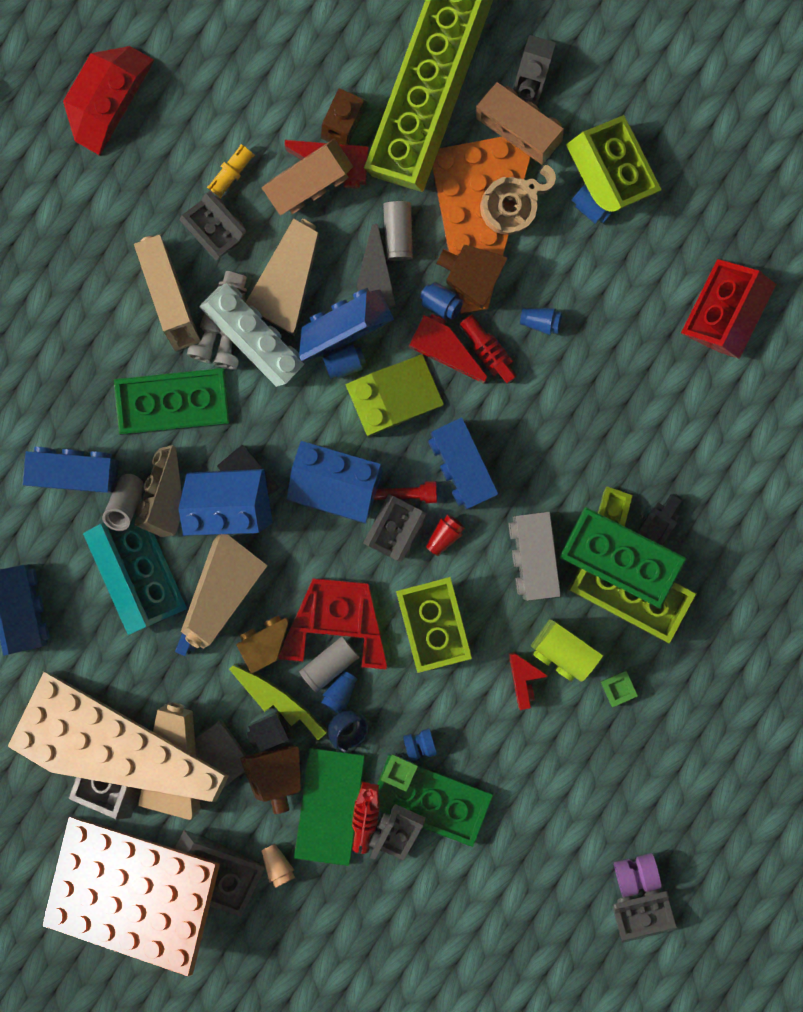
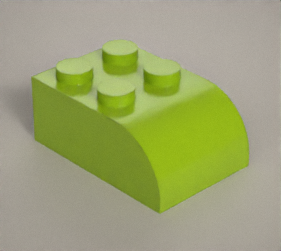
M624 115L583 131L566 144L592 198L606 211H617L661 191Z
M451 577L396 591L417 673L472 659Z
M551 619L547 621L531 644V647L535 649L533 655L548 666L551 662L555 663L558 666L556 671L571 682L574 678L580 682L584 681L603 657L602 654Z

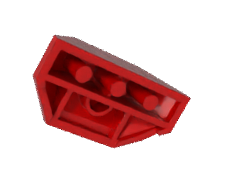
M131 46L90 53L63 100L76 143L99 156L101 155L153 65L154 59Z

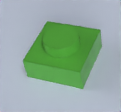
M626 670L600 681L612 708L638 696Z
M392 753L381 781L407 791L418 765Z

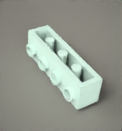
M227 283L219 286L199 308L276 387L286 384L304 365L300 360L299 353L293 347H287L280 339V333L274 327H268L261 320V313L255 307L248 306L241 299L243 296L233 285L229 286Z

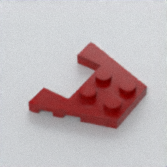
M313 578L278 659L304 661L306 633L364 638L362 667L386 670L387 663L369 584Z

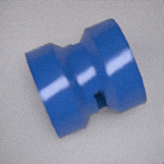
M430 728L422 730L418 735L408 734L403 736L411 762L418 761L422 756L432 757L437 755Z

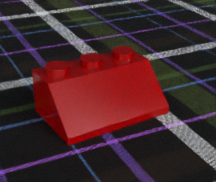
M717 259L681 333L719 353L740 359L776 284L759 270Z

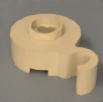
M545 165L540 170V173L546 178V184L543 185L539 184L535 179L524 180L514 177H502L492 182L484 192L480 203L481 216L486 225L494 232L503 235L517 234L526 229L536 216L537 194L548 192L555 184L556 175L554 170L548 165ZM503 200L507 202L513 201L515 203L513 207L515 212L505 211L503 209Z

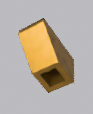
M278 615L264 623L265 629L256 633L253 628L240 635L242 641L238 642L236 646L251 674L278 660L290 622L287 617L281 620Z

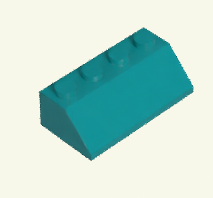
M135 513L129 527L123 531L110 529L105 523H101L83 533L128 635L187 609L154 533L134 525L137 517Z

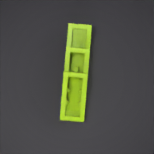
M234 664L229 668L264 712L274 705L291 726L300 719L317 740L327 733L328 730L315 716L285 690L257 673L251 674L250 670L240 665Z

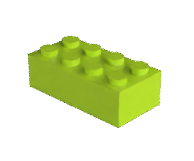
M578 568L567 589L669 644L696 595L674 582L660 609L581 568Z

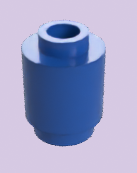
M586 184L583 185L571 200L576 204L575 208L594 224L598 220L604 223L612 213L611 211L604 210L594 201Z
M437 282L431 285L427 284L420 296L423 307L444 319H455L463 306V300L459 298L457 293Z
M353 344L329 352V356L323 358L330 379L334 377L339 379L363 370L361 364L366 363L361 348L355 349Z

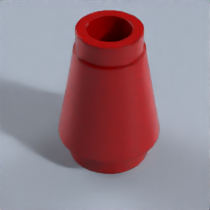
M447 514L445 518L440 519L426 545L427 549L436 556H439L463 535L461 532L465 527L456 518Z

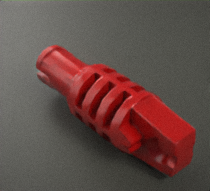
M470 315L459 324L474 343L472 345L473 350L493 376L499 373L507 384L517 377L509 366L513 360L494 335L487 334L473 315Z
M363 782L355 801L352 828L355 834L352 850L356 853H359L360 846H362L361 854L369 852L371 834L377 828L380 809L379 785Z

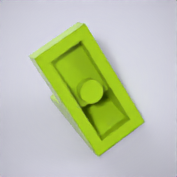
M606 486L598 513L625 526L633 495Z

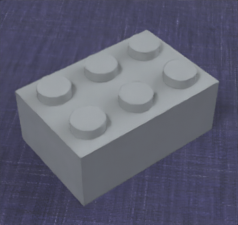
M550 512L513 516V522L508 523L510 539L516 540L517 550H512L514 567H519L520 577L515 578L517 594L523 595V599L526 601L560 597Z

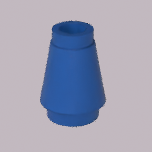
M523 308L520 325H525L550 336L552 333L558 334L562 321V312L556 311V308Z
M343 671L322 695L324 698L321 703L338 714L343 709L346 710L357 678Z

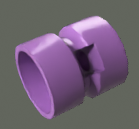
M652 853L637 856L634 862L629 858L614 862L616 877L623 898L637 895L640 889H643L645 892L661 889L660 876Z

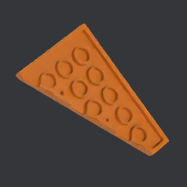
M503 137L455 145L438 150L432 167L448 251L459 256L464 245L503 256L508 235L494 232L486 225L481 216L480 203L484 192L492 182L502 177L524 179L530 160L529 155ZM503 200V209L515 212L513 209L515 203ZM493 289L483 309L456 291L459 298L463 300L460 314L487 310Z

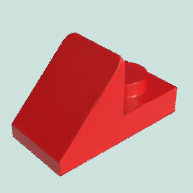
M509 653L519 710L530 709V701H535L532 684L527 685L526 681L548 676L516 653Z

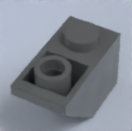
M529 35L513 88L518 97L525 102L529 101L537 106L556 42Z

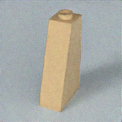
M295 219L292 220L246 301L248 306L255 307L261 313L264 320L293 336L297 332L319 239L318 232L315 231L316 226L305 219H301L300 222Z
M160 235L143 238L140 242L135 243L134 247L163 332L175 351L199 343L201 341L163 239Z
M219 534L213 540L181 630L186 635V641L196 648H205L213 642L267 567L264 562L228 534Z
M170 702L157 710L153 732L196 756L193 712L184 709V705ZM141 789L138 806L192 820L199 814L200 799Z

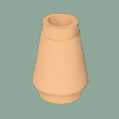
M276 844L261 851L269 882H273L275 888L295 878L293 874L294 868Z

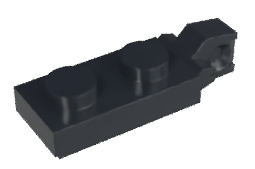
M670 494L664 505L658 502L652 508L637 533L663 546L678 523L676 521L679 515L674 512L682 500Z

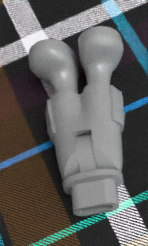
M225 271L224 279L218 283V287L225 283L229 286L233 285L241 292L243 296L241 299L245 302L247 289L244 286L247 277L231 271ZM204 313L200 328L205 333L198 345H191L188 348L187 356L200 362L210 363L216 335L220 334L222 337L213 365L226 369H237L239 361L232 355L233 342Z

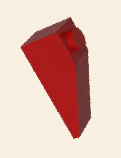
M285 140V149L302 160L327 143ZM339 144L353 165V168L346 173L349 178L342 182L344 183L343 187L357 189L360 188V185H366L367 171L364 167L369 156V148L366 146Z
M431 314L430 317L424 315L409 348L484 384L487 378L486 374L452 330L445 325L446 321L434 314Z

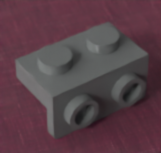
M211 191L205 193L202 200L182 214L179 219L216 261L237 246L246 233L242 222L237 217H234L225 208L223 201L219 197L214 196Z
M388 494L363 543L402 562L410 551L411 543L416 533L423 525L426 513Z
M395 804L390 814L384 813L378 826L381 831L375 830L370 840L369 846L373 847L370 858L376 859L381 850L404 860L423 827L425 817Z
M659 889L649 891L644 894L645 897L634 899L633 896L620 898L617 900L618 903L613 904V912L622 943L676 930L668 891L661 892Z

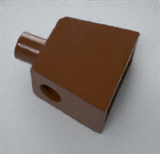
M339 88L323 120L321 139L330 142L335 138L338 144L349 145L368 102Z
M464 245L459 256L443 249L436 264L451 271L446 280L450 287L483 309L507 261V257Z
M288 744L240 757L255 798L263 802L271 800L273 814L289 811L287 796L298 793L301 789L298 746Z

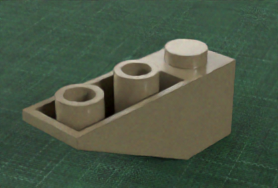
M171 445L159 448L152 460L154 466L151 475L144 484L145 493L143 499L138 504L135 512L137 517L134 525L160 537L176 535L180 522L179 504L182 492L176 447Z

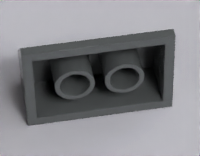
M76 777L69 799L114 819L131 818L141 789Z

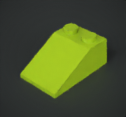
M423 354L345 384L367 437L444 405Z

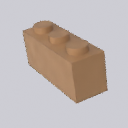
M496 82L476 106V117L479 121L541 165L544 164L563 141L564 128H562L560 122L553 117L548 118L542 114L539 108L532 102H525L519 98L517 93L509 86L504 87Z
M334 138L271 179L261 188L280 216L287 211L293 214L305 206L303 201L311 197L314 201L326 193L325 187L332 183L336 187L347 180L349 177L346 173L353 168V165Z

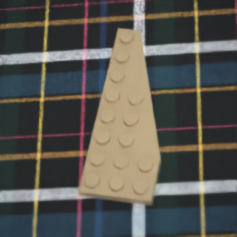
M43 672L8 745L9 748L52 773L211 802L217 801L229 775L50 672Z

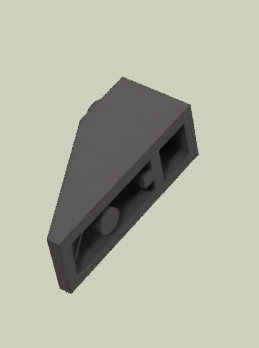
M373 224L357 282L358 291L368 288L369 291L380 289L389 310L395 309L396 305L378 224Z

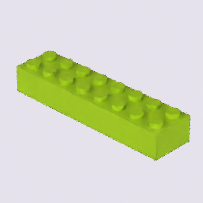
M425 0L364 167L372 177L424 192L493 0Z

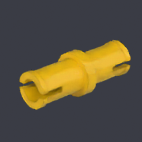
M240 144V147L227 163L223 162L221 165L222 170L207 188L221 199L235 179L239 180L241 171L255 155L244 145Z

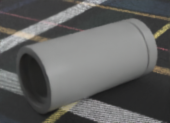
M386 202L383 204L385 260L413 259L411 202Z
M125 474L118 479L103 514V522L110 529L123 531L129 527L144 491V483L139 477Z
M341 636L302 668L299 673L317 693L360 657L348 641Z

